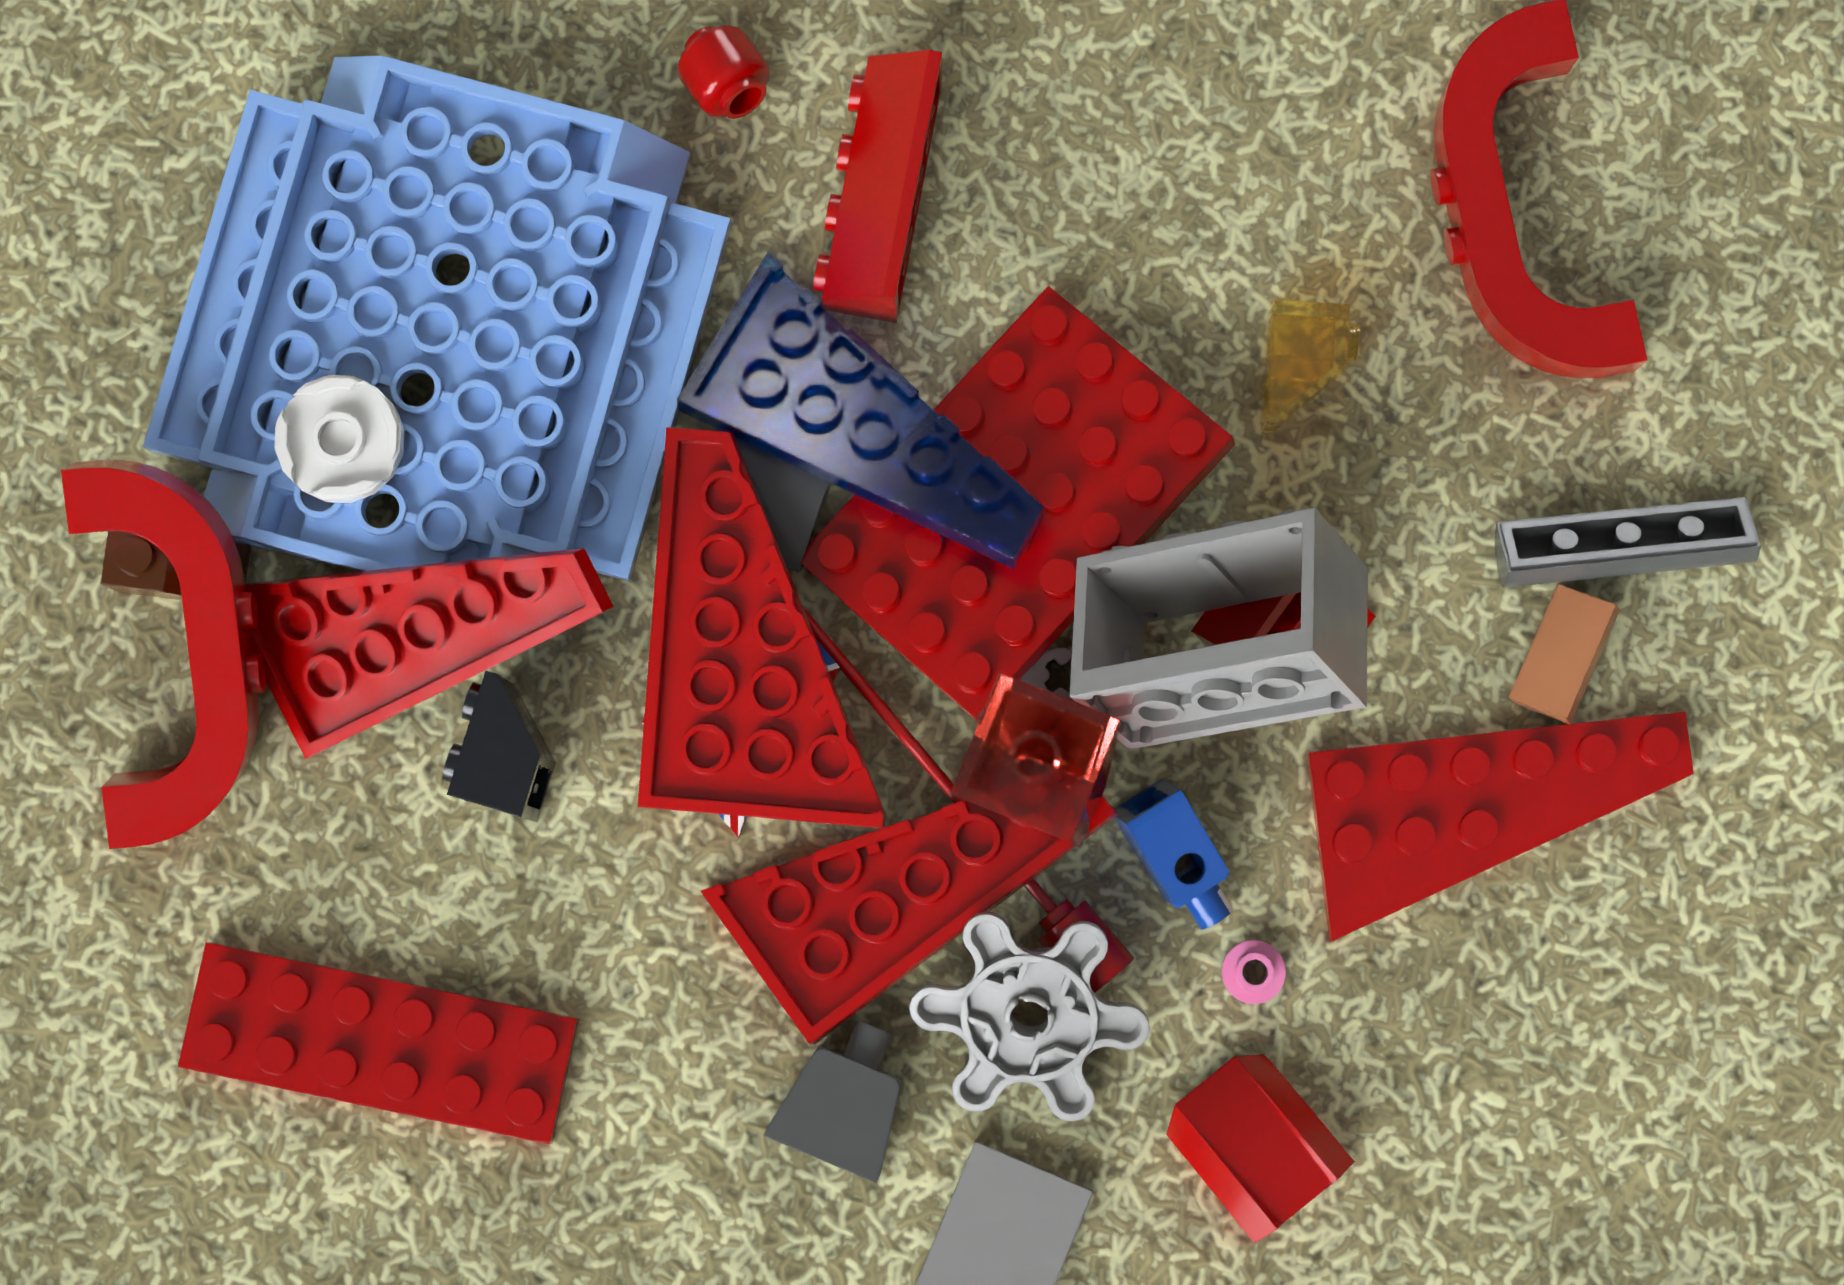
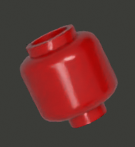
M721 25L717 27H703L697 30L686 41L685 50L682 52L678 62L679 79L700 108L709 116L732 119L740 118L751 113L764 100L766 86L770 77L768 63L747 35L738 27Z

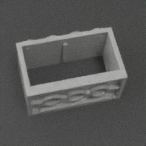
M1302 508L1298 511L1287 509L1273 517L1249 522L1229 521L1216 529L1188 535L1181 533L1169 534L1162 537L1160 541L1131 547L1112 546L1110 551L1077 558L1070 697L1129 750L1367 707L1368 567L1316 508ZM1301 592V629L1144 659L1145 623Z

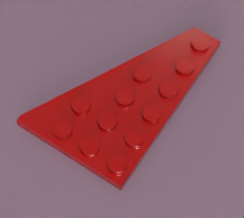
M666 427L637 807L883 828L886 823V812L734 434L725 431Z

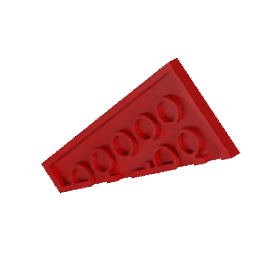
M585 548L245 583V591H253L255 593L258 605L257 630H250L253 655H262L265 665L266 683L305 759L614 607Z
M1686 712L1307 753L1329 942L1693 775Z
M1076 761L1006 785L1003 789L968 801H959L942 807L939 811L912 820L901 821L817 850L811 855L779 866L773 865L753 872L750 876L726 884H718L700 892L810 1045H815L963 933L964 926L972 916L992 911L1117 816L1118 813L1082 765Z

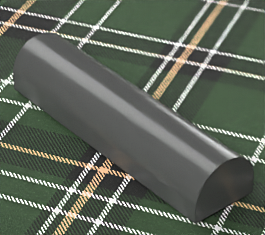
M1747 497L1496 522L1495 529L1497 571L1503 588L1753 563L1757 561L1761 549Z

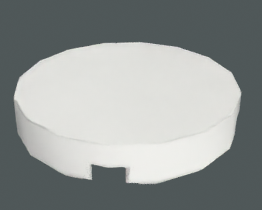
M327 375L305 383L293 394L294 397L288 402L285 410L282 409L276 421L274 448L283 472L303 492L325 502L353 503L374 495L393 478L404 455L405 430L397 408L377 387L355 376Z

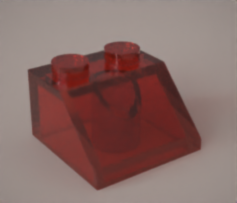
M999 672L950 794L965 802L1081 848L1106 787L1122 721Z

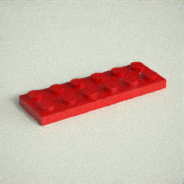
M206 942L178 1067L550 1145L554 1139L579 1018Z

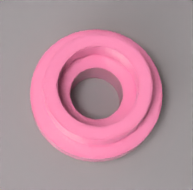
M1250 940L1235 945L1227 953L1222 964L1221 974L1224 986L1234 998L1248 1004H1260L1271 1000L1279 993L1285 981L1286 969L1283 958L1273 946L1262 941ZM1253 959L1260 961L1266 970L1265 978L1256 985L1249 984L1244 979L1242 973L1244 965Z

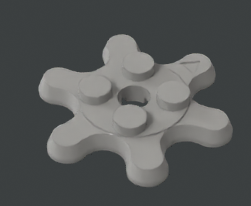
M988 911L975 914L967 921L963 931L965 947L972 954L975 961V973L972 979L960 986L926 985L915 992L909 1006L912 1019L922 1029L953 1032L960 1036L968 1046L969 1060L965 1067L956 1074L952 1084V1094L955 1101L964 1109L981 1112L989 1109L996 1103L999 1094L1005 1087L1013 1083L1026 1082L1042 1090L1049 1108L1055 1116L1067 1121L1083 1119L1089 1115L1095 1101L1093 1087L1086 1080L1083 1073V1063L1086 1056L1093 1050L1101 1047H1114L1121 1050L1135 1049L1144 1043L1150 1031L1149 1019L1138 1006L1128 1002L1106 1001L1097 996L1091 988L1090 975L1094 968L1104 959L1108 950V939L1105 932L1098 925L1090 921H1079L1070 924L1053 947L1031 950L1024 948L1015 941L1009 924L1000 915ZM1023 999L1024 1002H1035L1044 1009L1047 1008L1048 1017L1040 1025L1033 1027L1025 1026L1015 1019L1012 1010L1018 1005L1019 1000Z

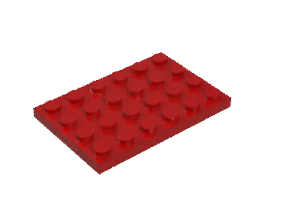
M1047 286L808 544L803 561L800 563L807 572L974 720L980 723L1074 621L1077 558L1110 551L1112 546L1131 547L1145 544L1235 446L1234 438L1055 290Z

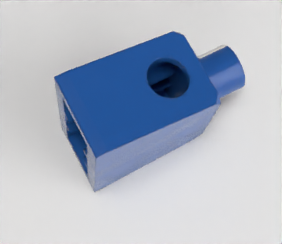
M1160 779L1114 808L1118 813L1113 818L1158 891L1168 903L1176 909L1186 905L1200 929H1206L1217 924L1233 911L1218 883L1230 875V872L1181 789ZM1185 854H1189L1190 862L1187 868L1176 873L1175 865L1178 859Z

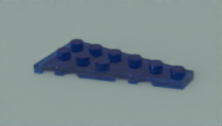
M769 252L765 255L676 399L680 412L720 431L731 432L735 438L1012 569L1017 565L1043 518V506L991 457L982 456L960 435V429L944 414L939 416L919 397V391L855 331L851 328L845 329L823 308L822 301L807 287L802 289L784 272L783 265Z

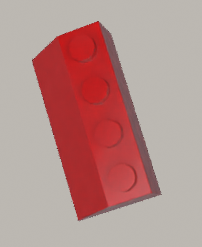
M922 50L868 56L865 76L858 74L853 76L848 111L857 112L854 134H842L836 164V171L846 172L842 195L831 193L825 219V230L834 232L830 255L819 254L813 282V291L823 292L822 302L823 308L826 311L897 323L942 89V52Z

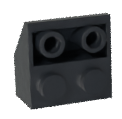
M485 671L482 683L473 682L465 698L462 719L470 722L463 744L454 743L445 762L442 779L450 782L447 795L538 822L556 762L516 686L496 673Z

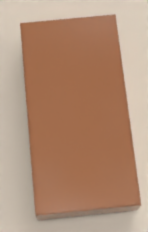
M1557 584L1509 695L1511 702L1571 725L1620 609L1618 606Z

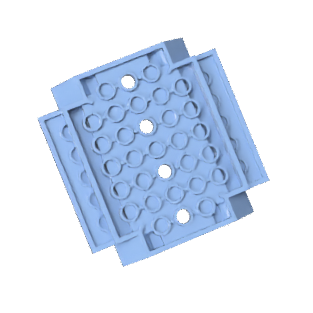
M386 56L334 57L321 103L305 99L302 104L254 90L249 91L143 447L151 452L214 468L211 470L203 497L219 513L234 541L315 563L317 560L357 571L585 548L597 573L630 582L664 465L666 427L674 428L732 226L731 218L677 204L691 153L625 120ZM487 135L499 137L504 141L505 150L502 158L497 163L482 166L472 161L471 149L479 138ZM460 254L465 256L470 263V270L466 279L454 286L440 283L436 277L438 263L445 256ZM419 373L432 377L435 390L432 398L426 404L409 406L403 402L401 388L408 377ZM327 375L355 376L377 387L397 408L405 430L404 455L393 478L374 495L353 503L325 502L303 492L283 472L274 448L276 421L282 409L285 410L288 402L294 397L293 394L305 383ZM380 494L395 496L399 504L397 519L385 528L372 527L366 519L368 503L372 498Z

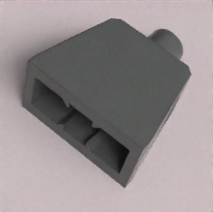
M857 1020L844 1054L819 1045L767 1126L764 1136L877 1183L883 1167L902 1078L879 1069L893 1034Z

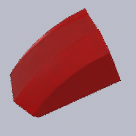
M1265 1054L1232 1057L1175 1104L1166 1133L1254 1243L1276 1231L1323 1190L1337 1181L1355 1162Z

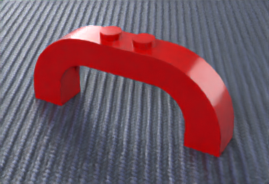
M1553 0L1524 7L1499 19L1484 30L1462 55L1444 87L1435 116L1434 149L1438 168L1431 169V187L1436 204L1438 206L1446 204L1451 225V228L1444 229V246L1447 259L1451 266L1459 264L1464 287L1471 306L1481 324L1492 338L1519 360L1547 373L1571 378H1601L1634 372L1648 361L1634 299L1592 308H1577L1552 300L1535 286L1522 262L1493 131L1495 108L1498 100L1516 86L1527 82L1566 75L1579 59L1566 0Z
M95 460L75 462L61 470L69 534L122 531L138 535L153 543L167 556L177 573L181 588L197 723L193 745L188 755L176 764L156 770L114 773L101 787L109 849L151 845L186 832L210 815L234 787L250 760L258 732V693L264 692L266 687L264 660L261 654L253 655L250 630H257L258 628L257 599L253 591H245L241 559L227 525L210 502L196 489L164 470L134 461Z

